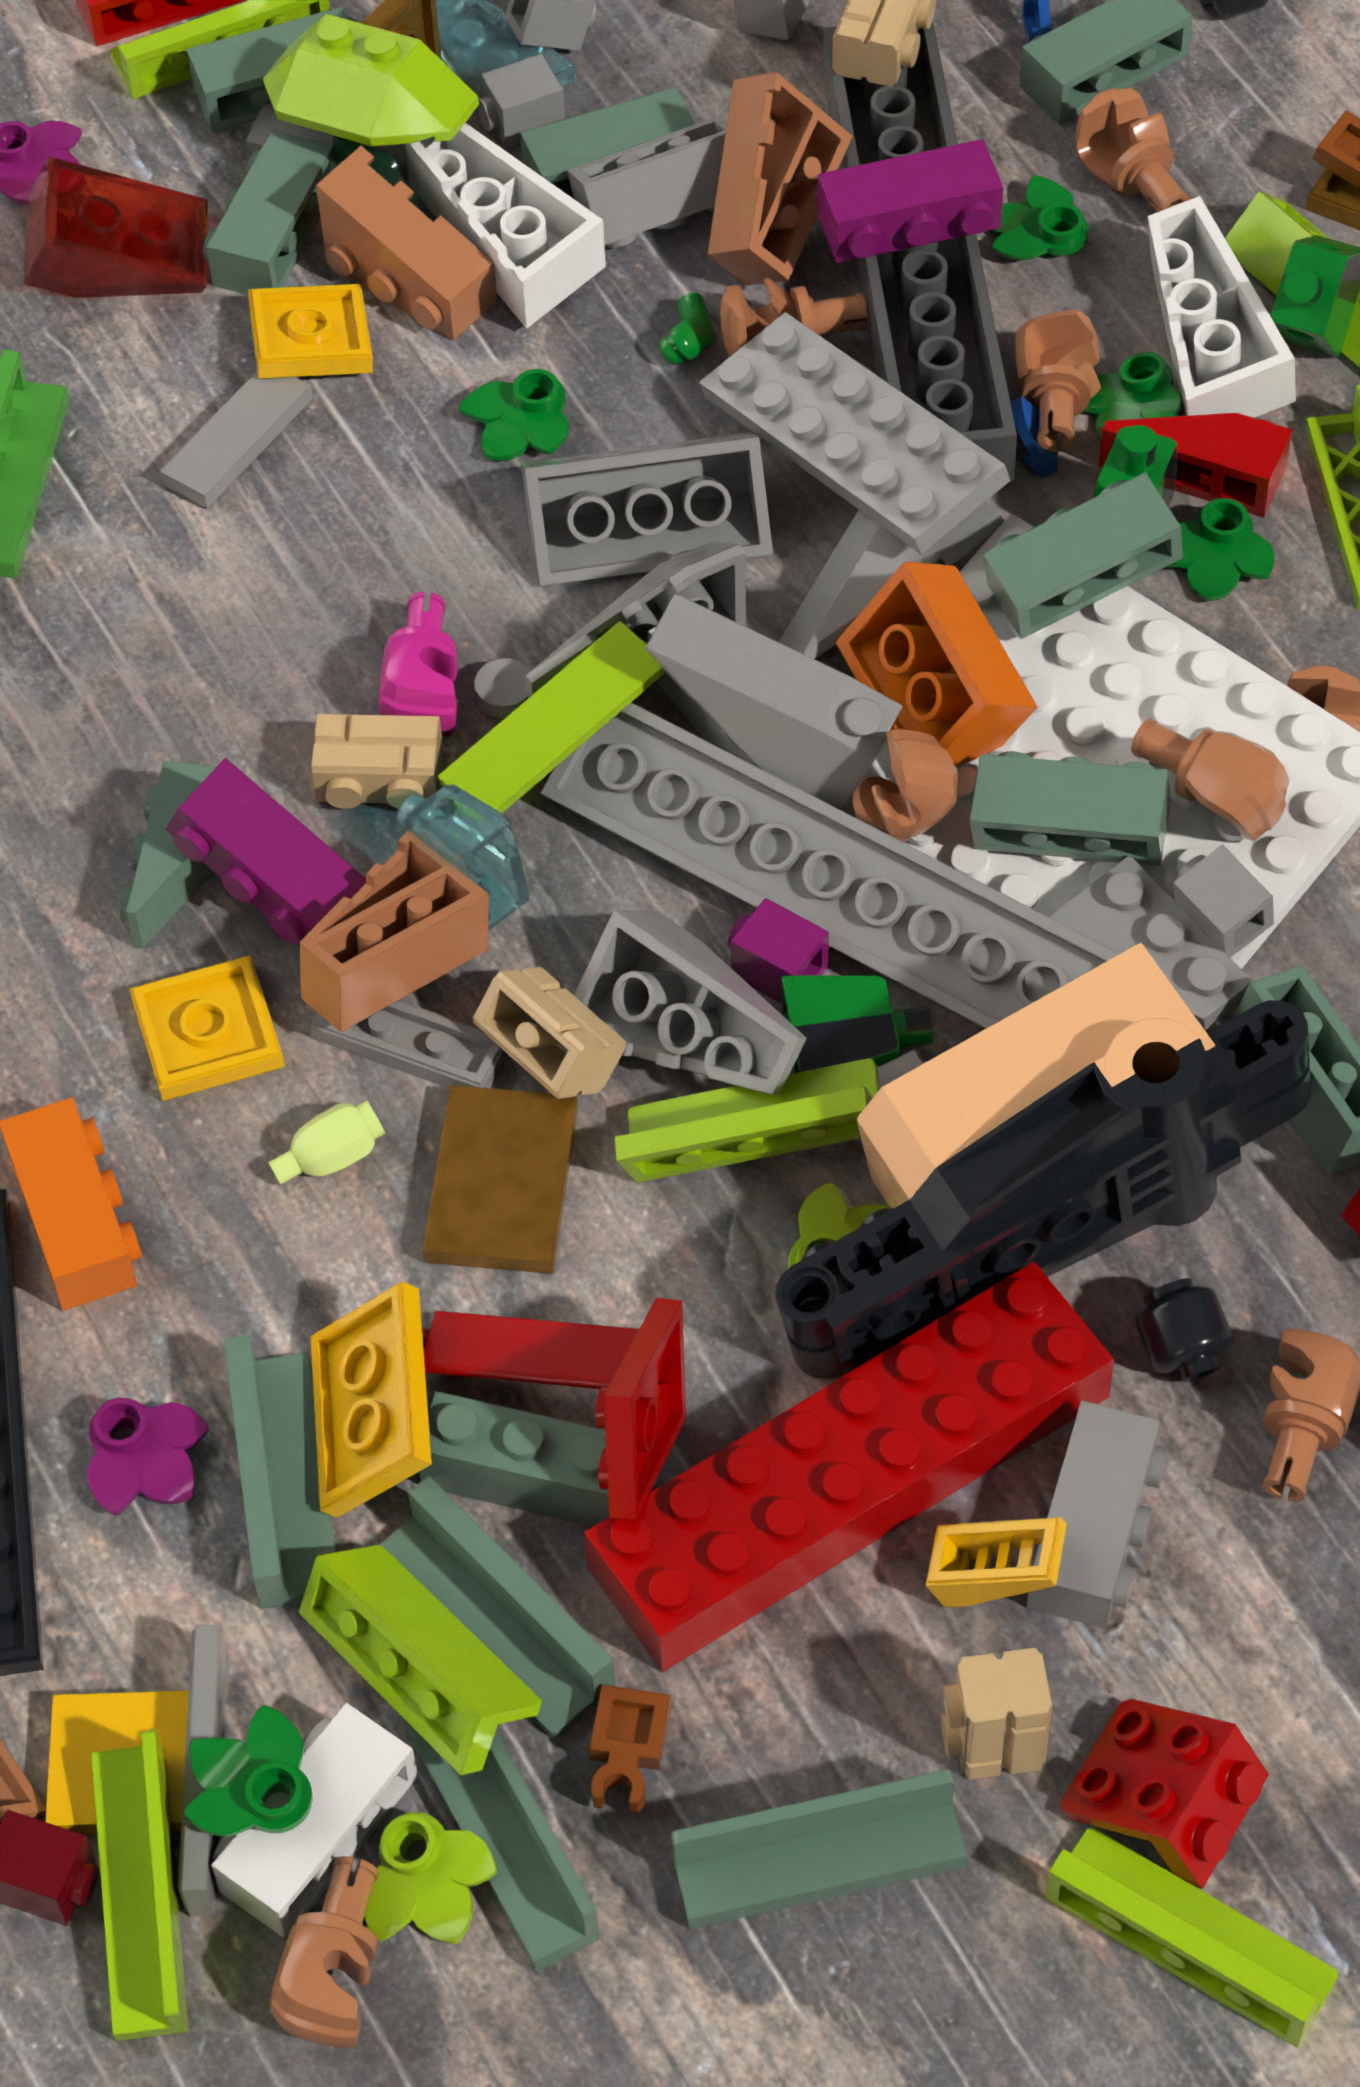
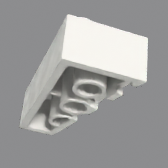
M467 123L462 126L451 141L436 142L434 137L415 143L405 144L411 188L436 218L441 215L494 262L496 292L526 329L606 267L603 219Z
M1198 196L1147 216L1151 263L1181 398L1183 415L1240 413L1255 418L1296 402L1295 358L1202 198Z

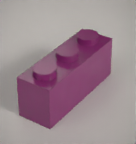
M981 139L818 174V217L836 263L999 229L1002 223L1004 187L986 144Z
M224 758L177 809L165 829L173 836L176 847L186 857L196 862L202 861L221 877L222 885L229 894L241 902H250L269 918V924L274 932L292 944L298 943L300 945V941L343 897L351 899L366 883V878L227 758Z

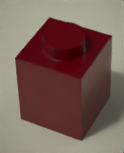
M7 1809L0 1824V1904L67 1926L76 1905L83 1907L91 1898L98 1879L99 1868L95 1864L96 1862L87 1837Z

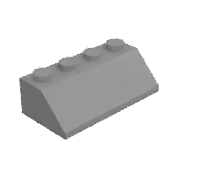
M752 432L521 463L528 522L540 586L649 572L660 563L670 560L679 552L691 551L709 542L739 544L745 552V558L773 555L759 436Z

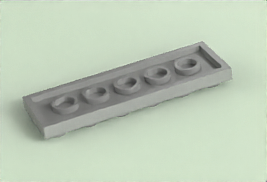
M786 312L699 382L705 397L920 555L1011 481L1004 463Z

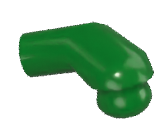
M688 293L678 300L677 308L681 322L672 327L670 330L671 334L662 337L659 342V350L669 364L679 365L685 358L692 360L708 349L713 342L714 331L704 297L699 293Z

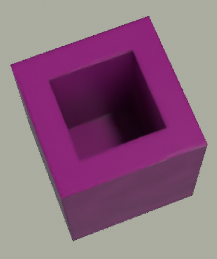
M764 898L751 916L745 914L738 919L728 938L727 946L731 949V969L752 988L781 1004V977L790 975H822L829 967V931L767 898Z

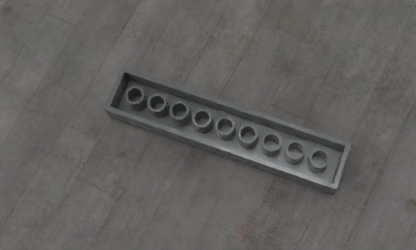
M933 20L929 29L919 28L917 34H920V47L916 62L912 68L903 67L897 84H894L893 87L868 82L866 77L857 80L836 75L835 71L832 70L833 35L837 26L823 28V80L830 117L853 136L839 166L840 169L958 144ZM971 234L929 243L924 246H915L873 255L868 258L856 259L861 290L867 307V322L877 376L1004 463L1011 480L1010 482H1013L1017 433L977 235Z

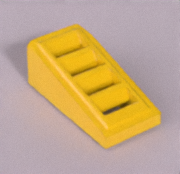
M1062 1517L937 1525L925 1586L945 1608L971 1606L1054 1587L1057 1584L1067 1523ZM1042 1543L1039 1566H1031L1034 1546ZM1020 1549L1017 1567H1010L1013 1550ZM998 1554L995 1568L989 1569L991 1556ZM976 1559L974 1570H968L970 1560Z

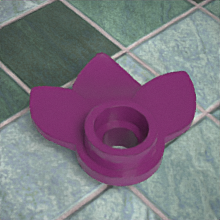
M53 120L44 121L32 128L18 121L1 123L0 192L16 203L31 204L41 189L49 193H64L81 185L85 181L84 170L69 150L80 140L82 130L69 123Z
M114 1398L102 1404L92 1417L88 1432L95 1453L87 1467L86 1477L89 1489L96 1502L106 1512L118 1516L129 1507L139 1493L147 1500L161 1504H177L190 1500L195 1489V1473L191 1460L185 1450L194 1446L205 1437L209 1431L206 1422L194 1410L179 1403L170 1402L147 1408L145 1405L129 1398ZM122 1428H130L135 1431L133 1435L125 1439L116 1440L112 1438L114 1433Z

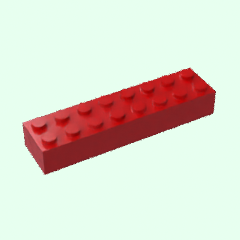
M1034 1261L649 1493L637 1520L608 1517L585 1531L587 1568L661 1672H664L1075 1419L1081 1400L1099 1404L1109 1398L1114 1358Z

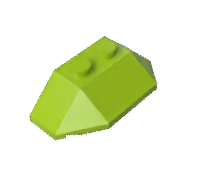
M325 14L293 41L263 77L265 89L278 120L368 146L410 144L434 137L436 142L451 141L479 106L478 96L420 39L330 14Z

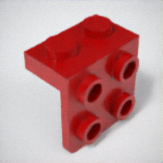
M1128 1699L1116 1708L1063 1796L1061 1808L1067 1817L1073 1821L1151 1841L1174 1875L1197 1888L1203 1889L1216 1865L1225 1856L1229 1843L1249 1808L1258 1799L1269 1773L1235 1723L1135 1699Z

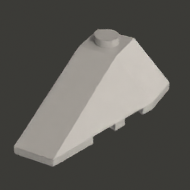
M984 502L926 552L920 555L858 510L779 640V643L810 658H817L836 645L839 637L903 562L936 564L941 560L943 565L954 564L1004 522L1000 512L987 502Z
M709 542L691 551L679 552L670 560L657 565L526 674L528 698L618 621H621L647 644L648 631L657 626L675 593L746 627L744 550L739 544Z
M676 593L672 596L645 647V650L693 702L698 703L725 731L724 735L737 749H741L758 768L839 810H842L875 760L886 739V733L893 726L903 707L901 704L856 679Z
M613 910L574 994L578 1000L626 1041V1048L622 1056H633L656 1062V1065L671 1069H683L707 1075L710 1079L772 1095L780 1094L807 1039L707 945L658 911Z

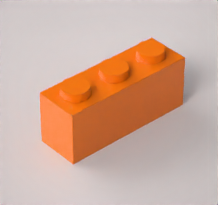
M71 1097L0 1120V1129L62 1311L137 1287L131 1262L141 1259L143 1256L131 1221L118 1224L113 1209L123 1206L124 1203L112 1168L100 1172L95 1157L105 1154V1150L94 1118L91 1117L81 1121L74 1098Z

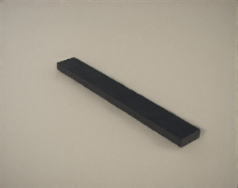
M0 1189V1676L44 1670L10 1203L6 1189Z

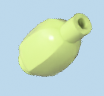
M367 1100L357 1106L352 1103L343 1102L316 1115L301 1126L293 1136L290 1146L291 1150L268 1163L280 1185L303 1172L314 1177H325L344 1170L367 1157L375 1146V1139L383 1136L385 1131Z

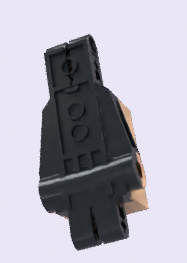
M1139 943L881 1087L856 1120L871 1180L889 1207L872 1213L863 1221L860 1228L839 1240L824 1241L812 1247L806 1252L800 1262L792 1265L781 1275L776 1284L775 1298L797 1366L804 1373L816 1378H830L839 1374L844 1376L1034 1261L1044 1274L1049 1277L1155 1224L1180 1226L1196 1221L1209 1210L1217 1195L1218 1175L1241 1163L1240 1147L1292 1119L1306 1108L1311 1097L1308 1022L1303 1012L1288 1002L1268 1000L1251 1007L1239 1015L1236 1013L1227 1014L1216 1020L1205 1031L1142 943Z

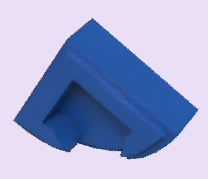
M1022 0L1021 17L1026 40L1029 43L1035 37L1051 31L1049 0Z
M1022 396L1011 401L1015 428L1018 429L1019 435L1029 454L1022 458L1029 468L1042 479L1057 471L1058 452L1044 450L1037 442L1039 410Z

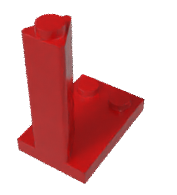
M656 1298L640 1329L436 1310L431 1328L422 1327L425 1373L600 1389L596 1401L595 1421L598 1429H605L606 1448L603 1449L599 1460L598 1484L600 1489L608 1490L610 1518L637 1520L686 1421L682 1300Z

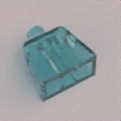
M454 784L445 785L428 799L422 795H413L402 803L397 813L398 824L405 830H410L489 894L488 931L530 900L511 819Z

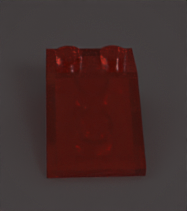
M48 156L27 197L23 284L75 298L203 293L206 287L207 261L204 259L203 248L207 236L208 199Z

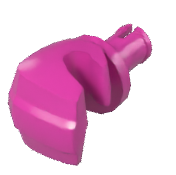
M418 592L410 596L407 601L406 627L398 629L393 633L385 645L380 676L379 709L381 715L440 716L442 737L451 736L457 720V702L453 683L457 678L458 670L456 643L448 634L442 631L443 615L446 609L445 601L441 596L431 592L429 611H423L425 592Z

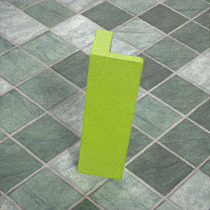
M249 0L112 48L110 50L111 60L133 99L190 80L188 48L330 10L329 0Z
M1258 191L1225 239L1240 265L1277 296L1290 250L1295 240L1314 235L1325 238L1329 237L1285 200ZM1360 291L1341 352L1358 367H1360Z
M618 621L437 776L450 807L465 821L475 815L484 824L493 822L666 673L645 650L647 644L621 621Z
M867 1058L789 1074L780 1094L775 1095L735 1085L633 1106L628 1110L630 1134L615 1137L616 1161L637 1183L860 1139L861 1136L856 1119L880 1090L878 1066L873 1059Z
M374 1545L316 1556L299 1614L460 1775L483 1770L498 1724L538 1715L542 1700L383 1546Z
M156 1730L141 1731L142 1746L91 1753L112 2031L116 2041L189 2032L166 1756Z
M1090 1827L1086 1829L1072 1853L1063 1849L1049 1870L1045 1899L1297 2048L1337 1982L1338 1971L1334 1967L1096 1828Z

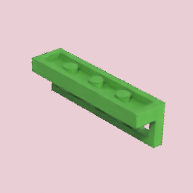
M3 350L0 358V577L9 578L18 577L69 404L66 386L27 382L20 351Z

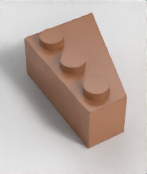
M777 72L734 79L707 254L746 286L764 284V278H770L774 282L789 280L818 215V174L838 170L853 137Z
M360 146L316 184L326 264L339 276L349 277L369 289L380 301L392 303L407 312L423 327L434 329L454 341L497 302L494 262L441 215L434 222L409 201L413 197L414 191L401 180L394 187L369 166L373 162L374 156Z
M407 830L398 840V850L384 865L376 863L366 873L365 885L351 899L343 897L300 941L301 999L337 1030L343 1032L487 951L489 894L410 830Z

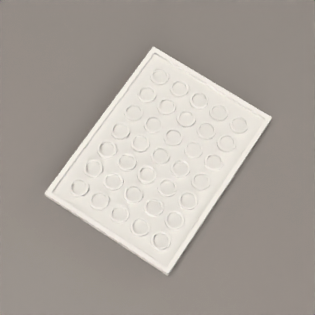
M1011 513L963 567L960 574L1038 707L1002 747L987 755H999L1002 752L1015 751L1024 753L1034 759L1060 761L1065 757H1082L1092 761L1094 764L1123 766L1129 762H1143L1154 766L1156 769H1164L1142 757L1134 756L1131 752L1132 742L1137 730L1144 721L1150 718L1157 721L1158 724L1191 740H1194L1203 730L1211 728L1217 732L1223 731L1236 734L1272 751L1287 771L1289 786L1285 796L1286 807L1278 823L1271 830L1266 831L1255 841L1243 838L1232 823L1200 804L1198 800L1190 802L1177 795L1175 791L1176 774L1168 770L1171 801L1161 866L1139 864L1175 901L1173 882L1187 862L1198 855L1207 857L1222 844L1273 895L1274 924L1231 957L1242 969L1360 827V732L1129 586L1021 639L987 585L983 553L991 550L1004 537L1013 534L1021 535L1035 528ZM887 737L860 783L869 777H882L897 784L890 768L891 759ZM980 757L957 768V800L949 813L929 830L904 842L1046 916L1051 915L1119 863L974 849L969 820ZM852 793L841 811L854 817L856 812L853 808Z

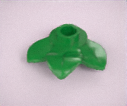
M1033 175L1028 183L1026 202L1003 203L1001 228L991 230L996 236H999L994 241L992 250L1014 260L1033 259L1046 253L1057 256L1070 255L1085 246L1088 240L1089 227L1082 212L1073 206V196L1066 188L1045 177Z
M1141 352L1134 354L1123 361L1119 368V373L1097 375L1101 388L1090 400L1088 407L1083 412L1098 414L1096 432L1100 442L1102 428L1106 421L1177 416L1181 408L1180 394L1173 388L1174 375L1172 368L1156 353Z
M543 369L527 370L521 373L514 383L493 381L484 384L465 397L458 406L459 413L486 424L481 444L483 455L489 460H512L522 455L530 446L541 453L550 455L562 446L569 432V422L562 412L566 405L565 389L554 374Z
M1229 498L1214 499L1203 507L1194 521L1179 523L1181 526L1183 558L1166 567L1186 568L1188 584L1192 592L1200 599L1215 601L1228 596L1236 588L1241 575L1258 580L1269 579L1274 567L1275 555L1273 548L1267 540L1253 532L1252 519L1246 508L1238 501Z
M266 1705L260 1706L248 1727L246 1742L239 1739L203 1738L191 1741L189 1748L193 1774L204 1791L189 1803L184 1810V1815L198 1829L215 1836H233L253 1827L267 1833H283L300 1825L308 1816L313 1803V1793L307 1776L300 1770L304 1753V1742L298 1729L278 1710ZM284 1792L290 1796L288 1803L282 1807L272 1809L265 1805L266 1799L273 1793Z

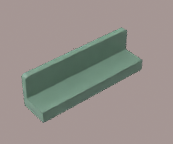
M250 1335L224 1339L252 1573L260 1608L301 1603L316 1556L336 1552L332 1517L320 1511L314 1392L310 1358L306 1353H298L256 1360Z
M430 1476L426 1477L408 1492L412 1517L379 1545L392 1554L542 1700L538 1715L531 1718L551 1738L559 1737L599 1702L602 1684L616 1686L613 1658Z
M411 1725L405 1727L408 1741L457 1830H468L478 1835L491 1850L497 1866V1873L486 1883L535 1973L598 1941L599 1932L595 1906L497 1731L495 1732L483 1770L460 1775Z
M950 1770L937 1771L673 1831L671 1833L673 1867L688 1929L713 1925L966 1867L967 1854L953 1807L954 1782Z

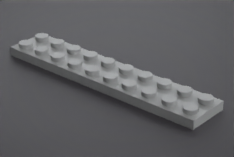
M633 703L626 706L555 767L540 792L548 800L755 909L764 898H767L829 931V948L984 1030L1120 954Z

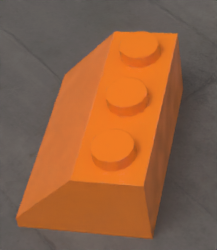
M903 562L836 641L857 681L903 706L890 730H914L934 736L942 748L948 751L956 768L979 758L980 754H988L1002 747L1038 707L956 566Z

